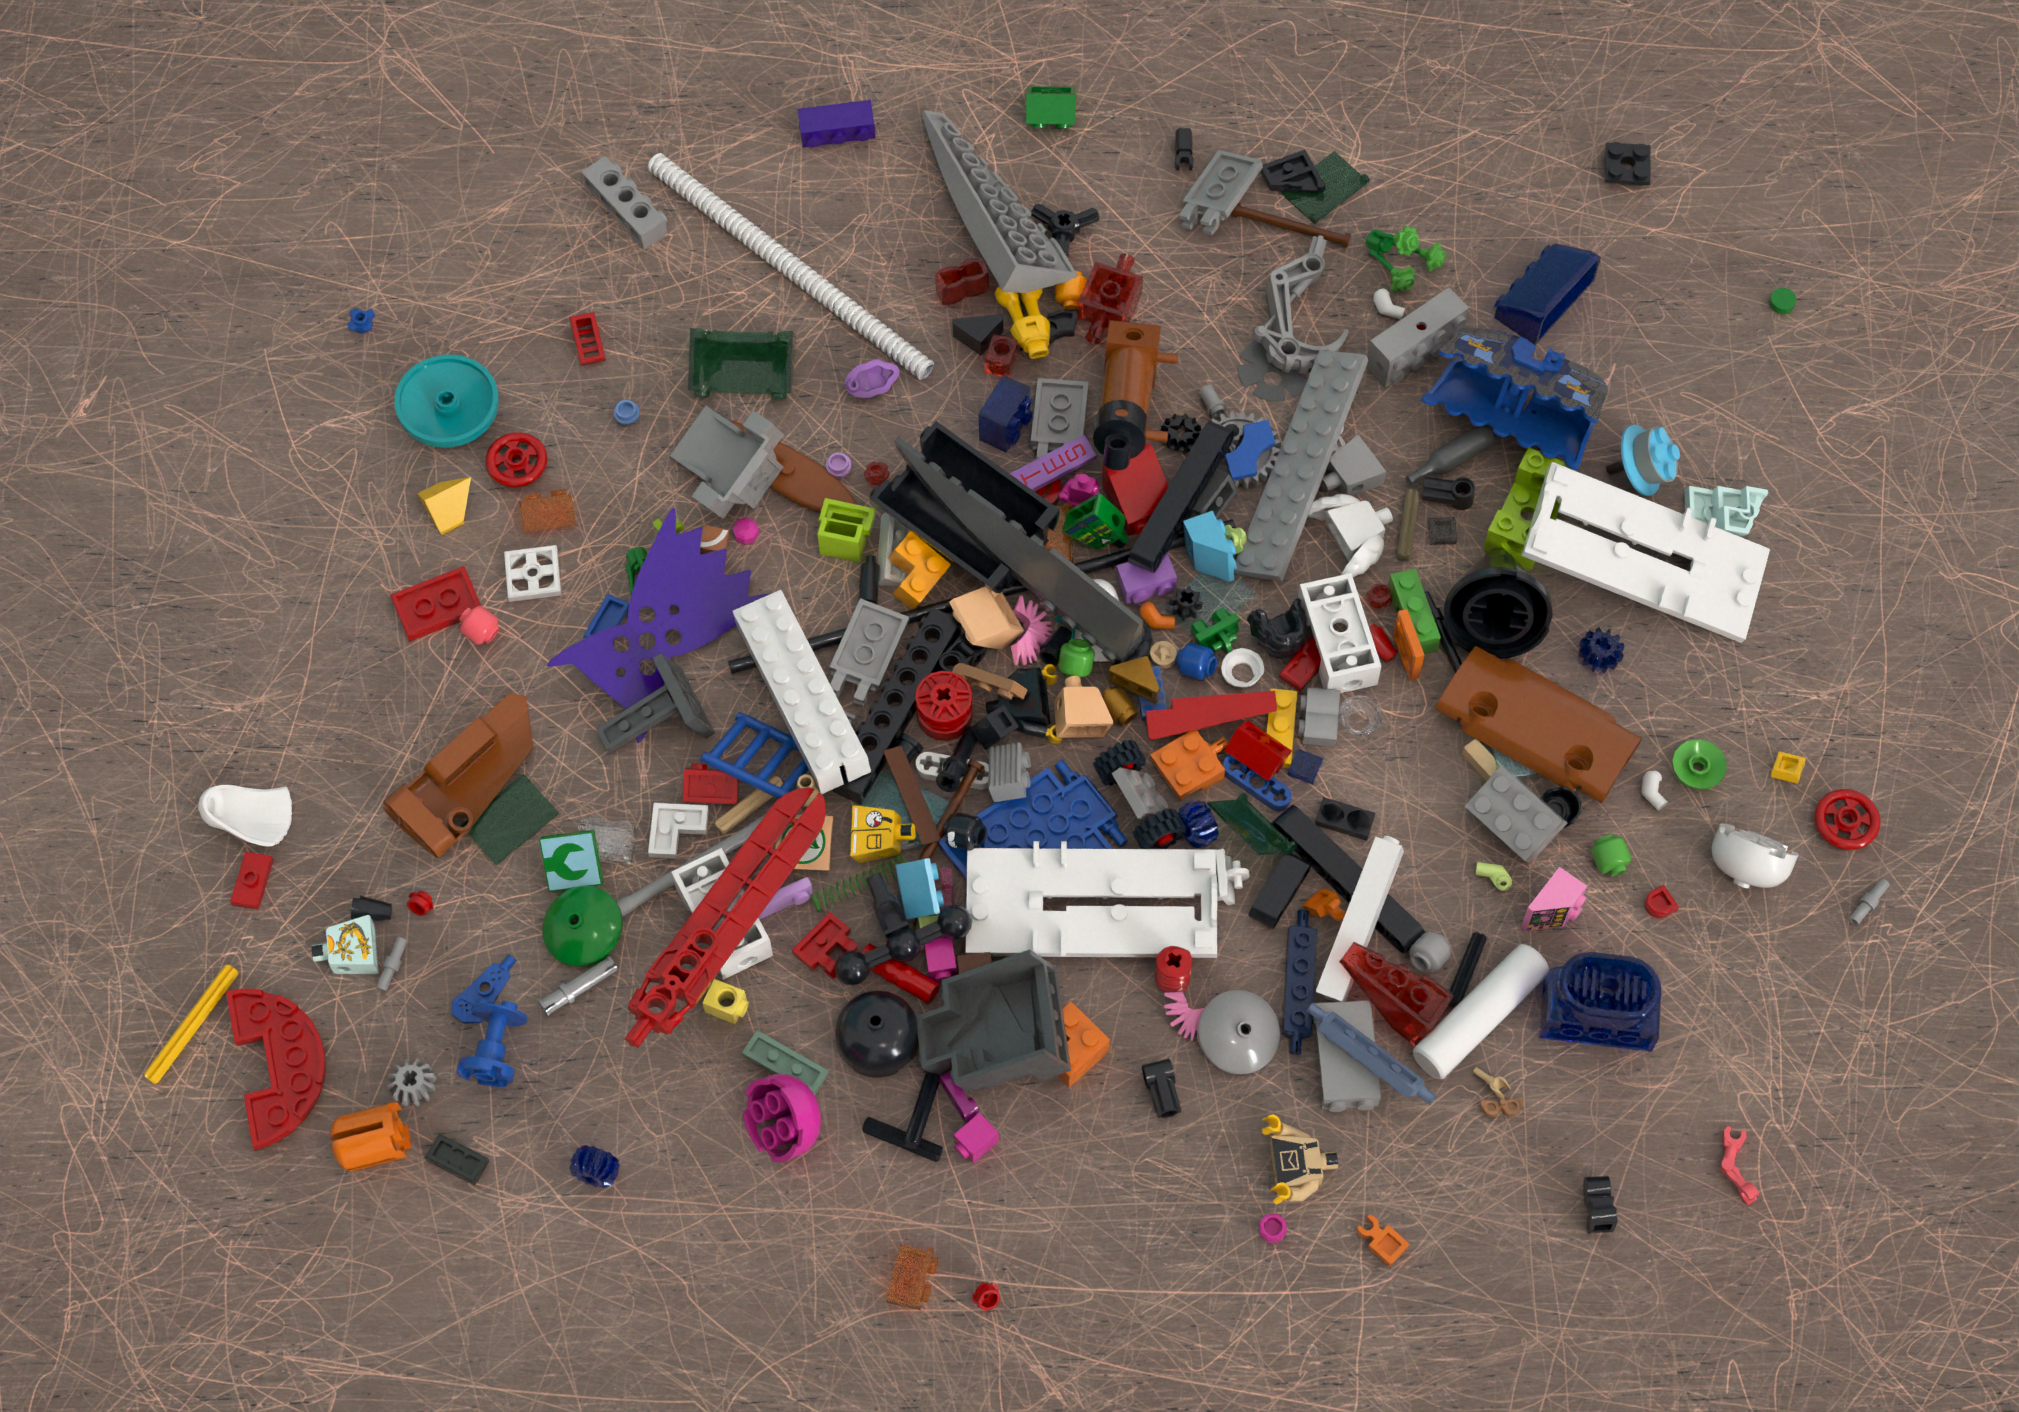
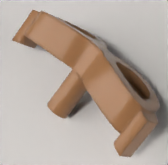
M1501 1099L1500 1103L1493 1100L1481 1101L1480 1109L1486 1116L1491 1118L1496 1117L1499 1111H1503L1506 1116L1512 1117L1518 1114L1524 1103L1523 1099Z

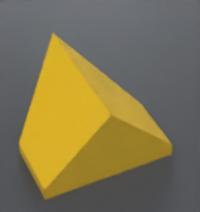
M471 477L439 482L417 493L441 535L465 524L464 516Z

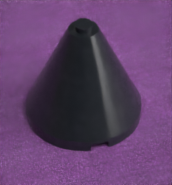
M1501 548L1488 551L1452 587L1444 604V623L1452 640L1469 653L1475 646H1478L1490 654H1496V657L1499 659L1516 657L1538 646L1547 636L1553 618L1552 601L1545 587L1508 551Z

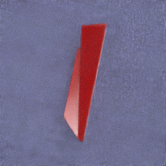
M1275 691L1172 699L1171 709L1146 711L1145 726L1148 738L1154 740L1277 711Z

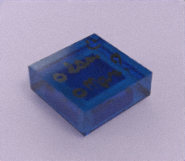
M1298 749L1288 771V776L1313 785L1323 758Z

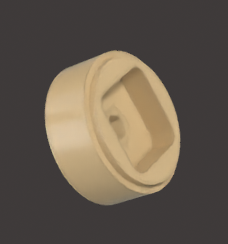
M1167 641L1155 643L1150 650L1151 663L1154 666L1160 665L1161 669H1167L1174 665L1177 655L1175 646Z

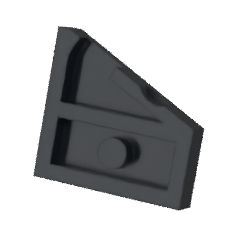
M1306 150L1263 164V168L1260 171L1267 186L1273 191L1325 192L1326 185Z

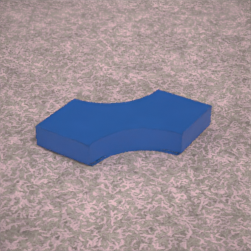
M1269 420L1243 425V440L1234 451L1225 454V462L1233 481L1256 476L1258 458L1263 452L1275 446Z

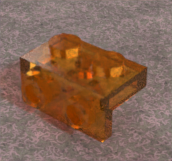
M566 489L550 491L551 496L540 497V493L524 495L525 500L519 501L524 532L576 525L573 494H567Z
M900 1244L886 1299L887 1303L920 1311L922 1303H928L931 1292V1285H927L929 1275H935L938 1258L934 1257V1248L928 1247L927 1250Z

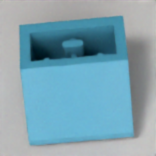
M1213 511L1183 521L1185 550L1195 571L1228 582L1233 581L1234 569H1237L1233 557L1236 554V550L1232 540H1227L1224 535L1226 530L1221 519L1217 520Z
M930 858L895 865L906 919L940 913L939 907H944L941 890L936 891L934 880L939 879L936 863H931Z

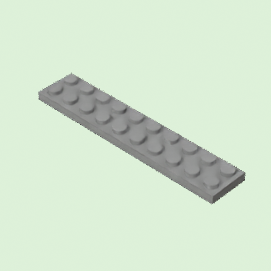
M1319 350L1278 453L1277 461L1274 463L1275 468L1270 473L1247 531V541L1243 545V551L1238 554L1236 559L1237 569H1234L1236 575L1283 581L1369 361L1365 354Z

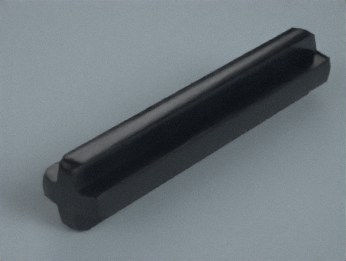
M1478 932L1472 934L1446 998L1445 1004L1447 1006L1455 1008L1463 1000L1486 943L1487 937Z
M930 1072L925 1074L904 1138V1145L913 1149L919 1147L940 1082L938 1074Z
M867 1117L862 1129L864 1133L934 1162H938L943 1154L942 1146L921 1138L918 1148L906 1147L904 1145L905 1131L874 1118Z

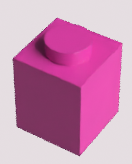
M946 937L939 938L924 945L929 978L942 983V980L957 975L952 939Z
M980 1112L954 1134V1143L956 1144L954 1149L963 1159L968 1157L973 1164L999 1142V1133Z

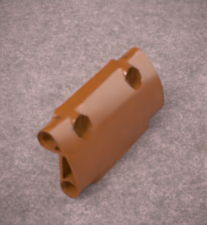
M1478 646L1473 648L1459 667L1435 710L1456 722L1461 718L1460 727L1465 734L1480 740L1560 787H1568L1575 791L1579 785L1582 786L1580 792L1601 804L1642 740L1641 737L1616 724L1614 717L1608 712L1511 659L1501 660Z

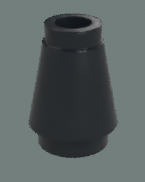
M1060 626L1040 646L1039 656L1043 662L1054 666L1058 664L1062 645L1071 640L1072 632L1070 629Z
M361 895L360 898H353L351 920L370 915L372 921L391 920L392 903Z

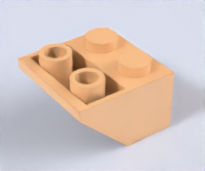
M987 586L954 598L949 602L954 610L953 616L962 624L966 631L965 636L967 640L973 645L1003 650L1025 632L1003 593H995Z

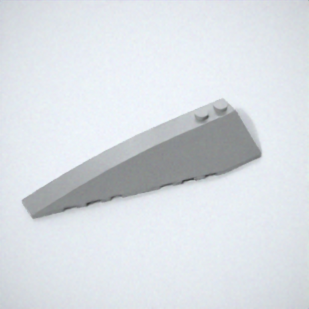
M923 110L922 117L948 190L965 226L1000 288L1006 292L1026 293L1077 278V273L1059 243L1054 238L1048 239L1044 234L1046 232L1044 226L1041 223H1034L1030 218L1032 213L1029 209L1017 203L1019 198L996 172L990 173L987 169L989 164L984 158L978 159L973 153L975 148L970 142L960 138L962 133L943 113Z

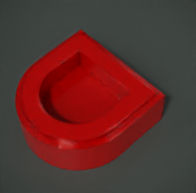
M1664 884L1649 892L1644 903L1647 913L1655 918H1664L1679 908Z

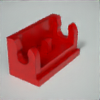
M1250 721L1237 727L1224 750L1267 781L1271 780L1275 773L1278 774L1292 750Z

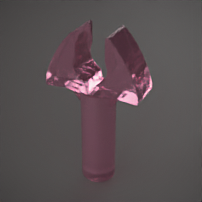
M952 866L941 867L944 908L954 905Z

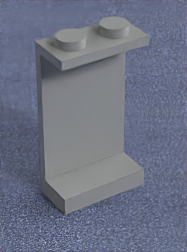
M1370 1000L1315 1003L1325 1012H1335L1375 1043ZM1313 1017V1024L1316 1023L1323 1091L1322 1109H1329L1331 1112H1341L1346 1110V1108L1357 1107L1358 1110L1365 1111L1378 1106L1381 1099L1379 1077L1373 1075L1369 1068L1359 1060L1351 1058L1346 1050L1338 1044L1327 1040L1324 1034L1317 1029L1320 1021Z

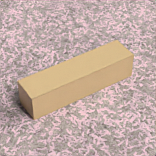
M1474 739L1463 748L1462 755L1486 781L1501 766L1478 739Z

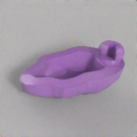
M880 359L860 364L847 375L845 388L848 393L860 398H871L877 394H883L889 391L891 384L898 378L899 368L897 365L885 363Z

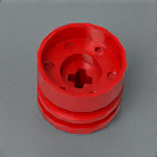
M951 671L934 672L922 679L917 687L915 697L917 720L920 728L927 736L935 740L950 741L962 736L964 729L971 725L973 717L972 692L968 682L962 676Z

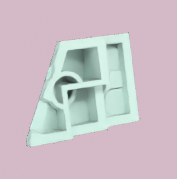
M1688 486L1684 490L1685 511L1686 507L1691 508V517L1707 524L1711 517L1716 518L1715 527L1739 537L1746 536L1750 532L1754 518L1757 517L1760 511L1759 508L1763 499L1768 495V490L1746 486L1742 490L1717 486L1713 490Z

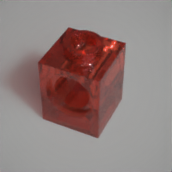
M993 334L985 357V373L1010 379L1018 355V340L1006 335L998 336Z

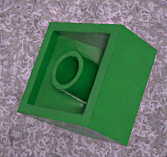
M1027 86L1026 124H1031L1032 128H1045L1046 124H1056V128H1070V124H1075L1076 87Z

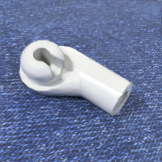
M1386 289L1376 291L1374 303L1378 312L1382 315L1401 320L1405 308L1393 305L1390 294Z
M1654 770L1644 774L1641 794L1657 811H1660L1668 802L1658 792L1659 781H1662V776L1658 771Z

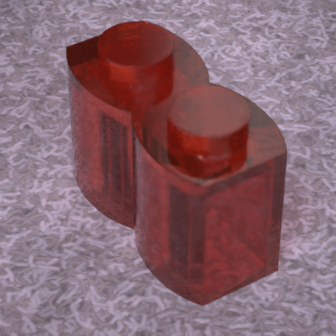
M982 258L968 259L959 266H948L935 274L936 292L942 305L958 303L965 297L979 296L989 289V272Z

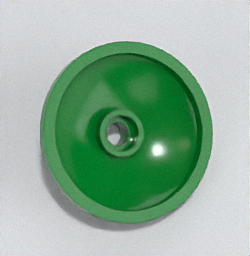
M578 886L569 889L552 902L545 914L542 934L546 948L555 959L571 967L594 965L606 958L616 947L622 933V913L615 899L600 888ZM579 917L578 923L573 925V920Z

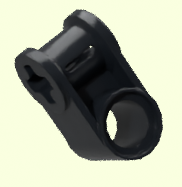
M963 633L941 655L939 671L952 672L953 669H947L946 667L950 665L955 666L958 663L975 667L982 661L987 649L971 644L967 640L965 633Z

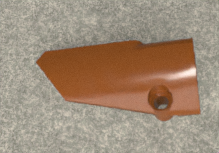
M509 693L484 717H479L433 757L424 767V771L406 787L403 783L383 801V809L387 815L408 836L434 857H441L462 836L467 835L471 831L475 822L533 750L527 697ZM457 816H462L467 819L468 824L460 828L454 825L453 819Z

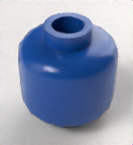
M1188 643L1183 650L1180 649L1177 652L1175 663L1178 665L1182 676L1202 681L1214 674L1217 666V657L1214 656V652L1209 647Z

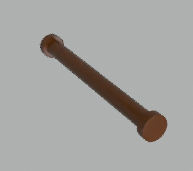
M1238 203L1232 211V217L1237 218L1241 216L1309 236L1318 237L1321 235L1324 240L1342 244L1343 248H1348L1351 238L1349 233L1344 235L1242 207L1241 203Z
M969 760L967 764L969 768L936 826L941 839L944 836L943 830L946 821L956 814L978 772H982L984 766L975 760ZM939 841L926 844L918 860L927 858L931 860L939 845Z

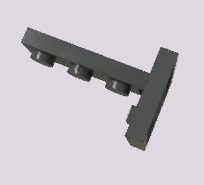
M664 654L657 655L653 658V661L666 685L596 728L608 752H614L678 711L686 725L703 737L708 738L715 733L683 669Z

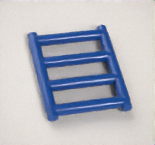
M738 712L735 718L736 722L709 753L704 752L700 758L701 761L778 799L791 792L797 785L798 778L805 775L809 770L803 759L781 787L768 782V778L791 750L799 751L791 735L742 712ZM746 726L759 732L733 764L719 758ZM769 737L782 743V746L757 776L743 770Z

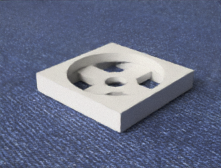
M556 545L504 552L509 602L562 595L558 549ZM537 555L549 559L553 564L540 565L537 562ZM526 557V564L522 568L513 569L519 560ZM536 569L538 573L531 577L528 575V571ZM554 575V581L548 588L539 589V580L543 576ZM525 579L528 581V590L519 591L512 584V580Z

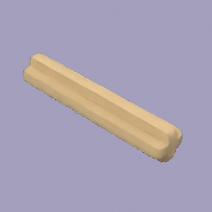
M776 775L768 780V782L778 787L783 785L782 780ZM756 789L716 820V828L720 833L726 834L773 796Z

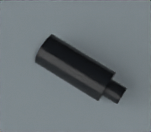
M867 555L865 562L861 564L858 602L860 598L877 604L880 566L876 563V557L873 555Z

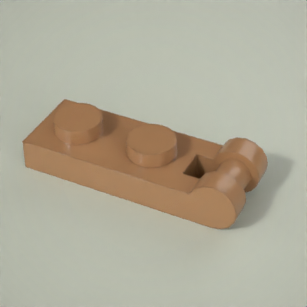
M963 663L955 665L952 671L962 676L970 687L976 686L989 693L994 689L997 690L998 695L1012 700L1013 696L1024 699L1027 693V689L1014 680Z

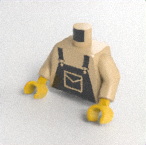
M1276 1115L1262 1118L1270 1126L1263 1128L1262 1133L1264 1135L1271 1133L1275 1135L1271 1136L1270 1141L1275 1186L1270 1191H1275L1277 1194V1198L1273 1202L1275 1204H1280L1283 1201L1302 1202L1316 1192L1322 1184L1323 1170L1338 1169L1337 1153H1320L1318 1139L1311 1138L1310 1134L1282 1123Z

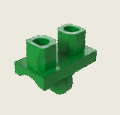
M1222 607L1212 614V620L1215 624L1211 627H1208L1203 620H1199L1191 625V633L1195 639V644L1211 647L1214 652L1222 649L1227 654L1232 651L1231 642L1237 640L1235 634L1239 632L1238 622L1240 618L1236 613L1230 615Z

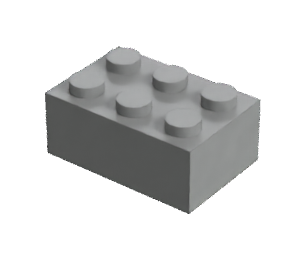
M1502 765L1465 805L1470 812L1528 863H1532L1567 824L1559 814Z

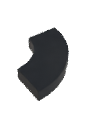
M1079 310L1056 311L1045 317L1050 323L1049 345L1062 337H1074Z

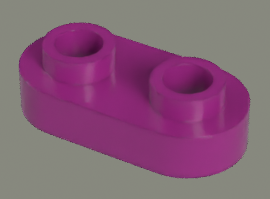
M947 1072L939 1077L940 1083L959 1115L967 1124L976 1116L979 1108L972 1097L967 1098L963 1089L954 1084L950 1072Z

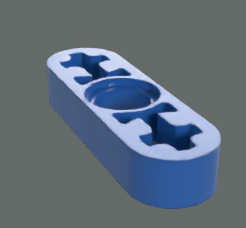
M1231 755L1224 759L1225 777L1274 811H1284L1289 807L1292 793L1286 785L1274 777L1269 781L1265 780ZM1240 764L1239 770H1230L1231 765ZM1243 773L1246 774L1245 780L1242 779ZM1253 777H1260L1264 780L1265 784L1261 788H1254L1250 785L1249 780ZM1275 795H1284L1283 800L1274 801Z

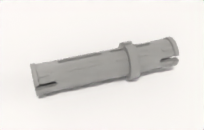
M610 956L606 957V959L567 984H560L558 990L539 1000L538 1003L540 1007H543L542 1010L546 1016H549L566 1003H573L575 1001L574 998L614 972H617L618 968L616 965H613L614 961Z

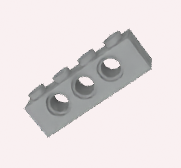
M604 156L581 172L584 186L644 250L668 234L666 226L668 221L664 213L653 207L649 197L638 191L634 181L631 178L627 179L623 175L621 168L616 162L612 163Z

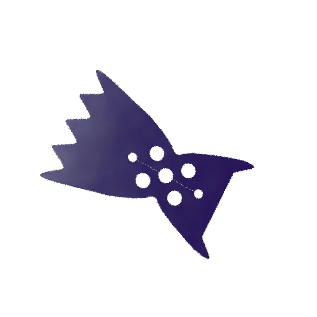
M672 508L664 520L638 573L629 603L627 623L609 627L570 646L553 657L547 666L573 664L622 707L628 709L663 687L665 683L657 666L652 675L643 674L639 668L641 661L644 659L653 660L654 657L661 653L668 658L679 656L715 640L736 625L733 610L770 594L748 596L751 570L731 575L724 574L727 549L701 554L700 546L703 530L701 527L677 534L675 508ZM671 605L679 607L677 614L673 615L670 613L669 607ZM645 606L651 607L655 611V618L650 623H645L639 618V611ZM676 629L681 633L682 638L679 644L670 645L667 643L665 634L668 630ZM643 633H651L655 637L656 643L651 649H645L640 645L639 638ZM624 636L629 640L630 645L626 652L621 653L614 649L613 641L616 637ZM618 667L625 669L623 677L616 675L615 671ZM647 731L636 737L637 743L642 741Z

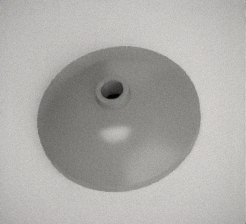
M1232 990L1216 996L1204 1007L1198 1021L1197 1034L1201 1050L1210 1063L1224 1072L1234 1075H1245L1262 1069L1274 1057L1280 1041V1026L1275 1012L1264 999L1249 991ZM1241 1025H1245L1248 1028L1247 1035L1241 1032Z

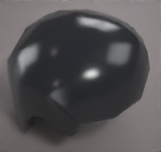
M1562 786L1549 789L1540 797L1567 822L1564 828L1572 825L1581 813V801L1577 793L1568 787Z

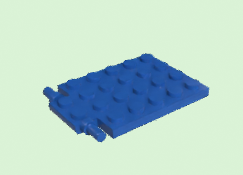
M1064 760L1058 761L1055 764V768L1064 777L1065 787L1052 771L1046 768L1030 779V787L1026 788L1025 798L995 802L976 815L986 827L985 841L977 848L1033 849L1034 841H1039V849H1061V841H1067V849H1113L1099 831L1100 829L1106 835H1110L1120 848L1126 845L1128 840L1118 828L1119 824L1115 820L1118 818V814L1085 774L1079 776L1077 772H1073ZM946 836L939 841L938 846L967 882V851L951 847L947 842Z

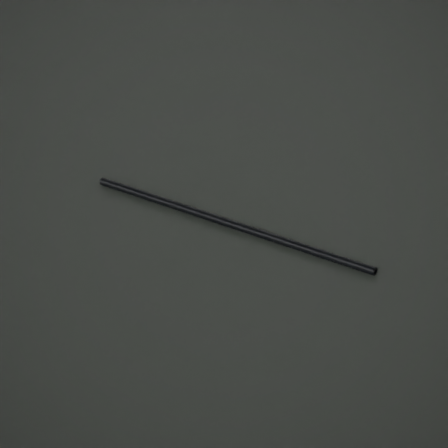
M1233 519L1223 521L1224 526L1230 525L1232 528H1236ZM1184 533L1177 535L1169 550L1185 546ZM1132 547L1078 562L1074 565L1085 574L1123 564L1128 562ZM1019 581L1010 588L1005 585L1002 587L1004 589L1002 591L1004 597L1028 590ZM954 598L904 611L900 614L908 616V624L921 621L925 614L929 615L932 608L944 613H950L954 610L949 602ZM847 628L807 639L813 651L840 644ZM751 655L728 661L731 674L757 667Z

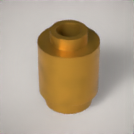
M1111 686L1101 694L1115 723H1119L1124 727L1137 717L1136 705L1121 687L1114 688Z

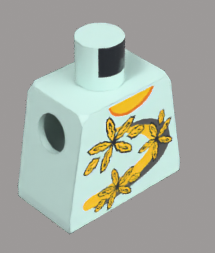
M370 915L328 927L326 929L327 943L312 945L311 947L313 961L328 960L329 966L335 974H379L375 924Z

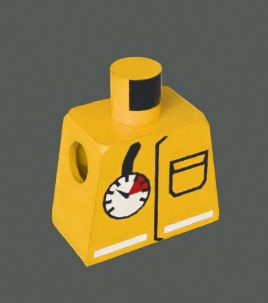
M852 806L850 856L858 863L897 856L901 853L902 840L915 839V825L913 823L902 824V818L896 811Z

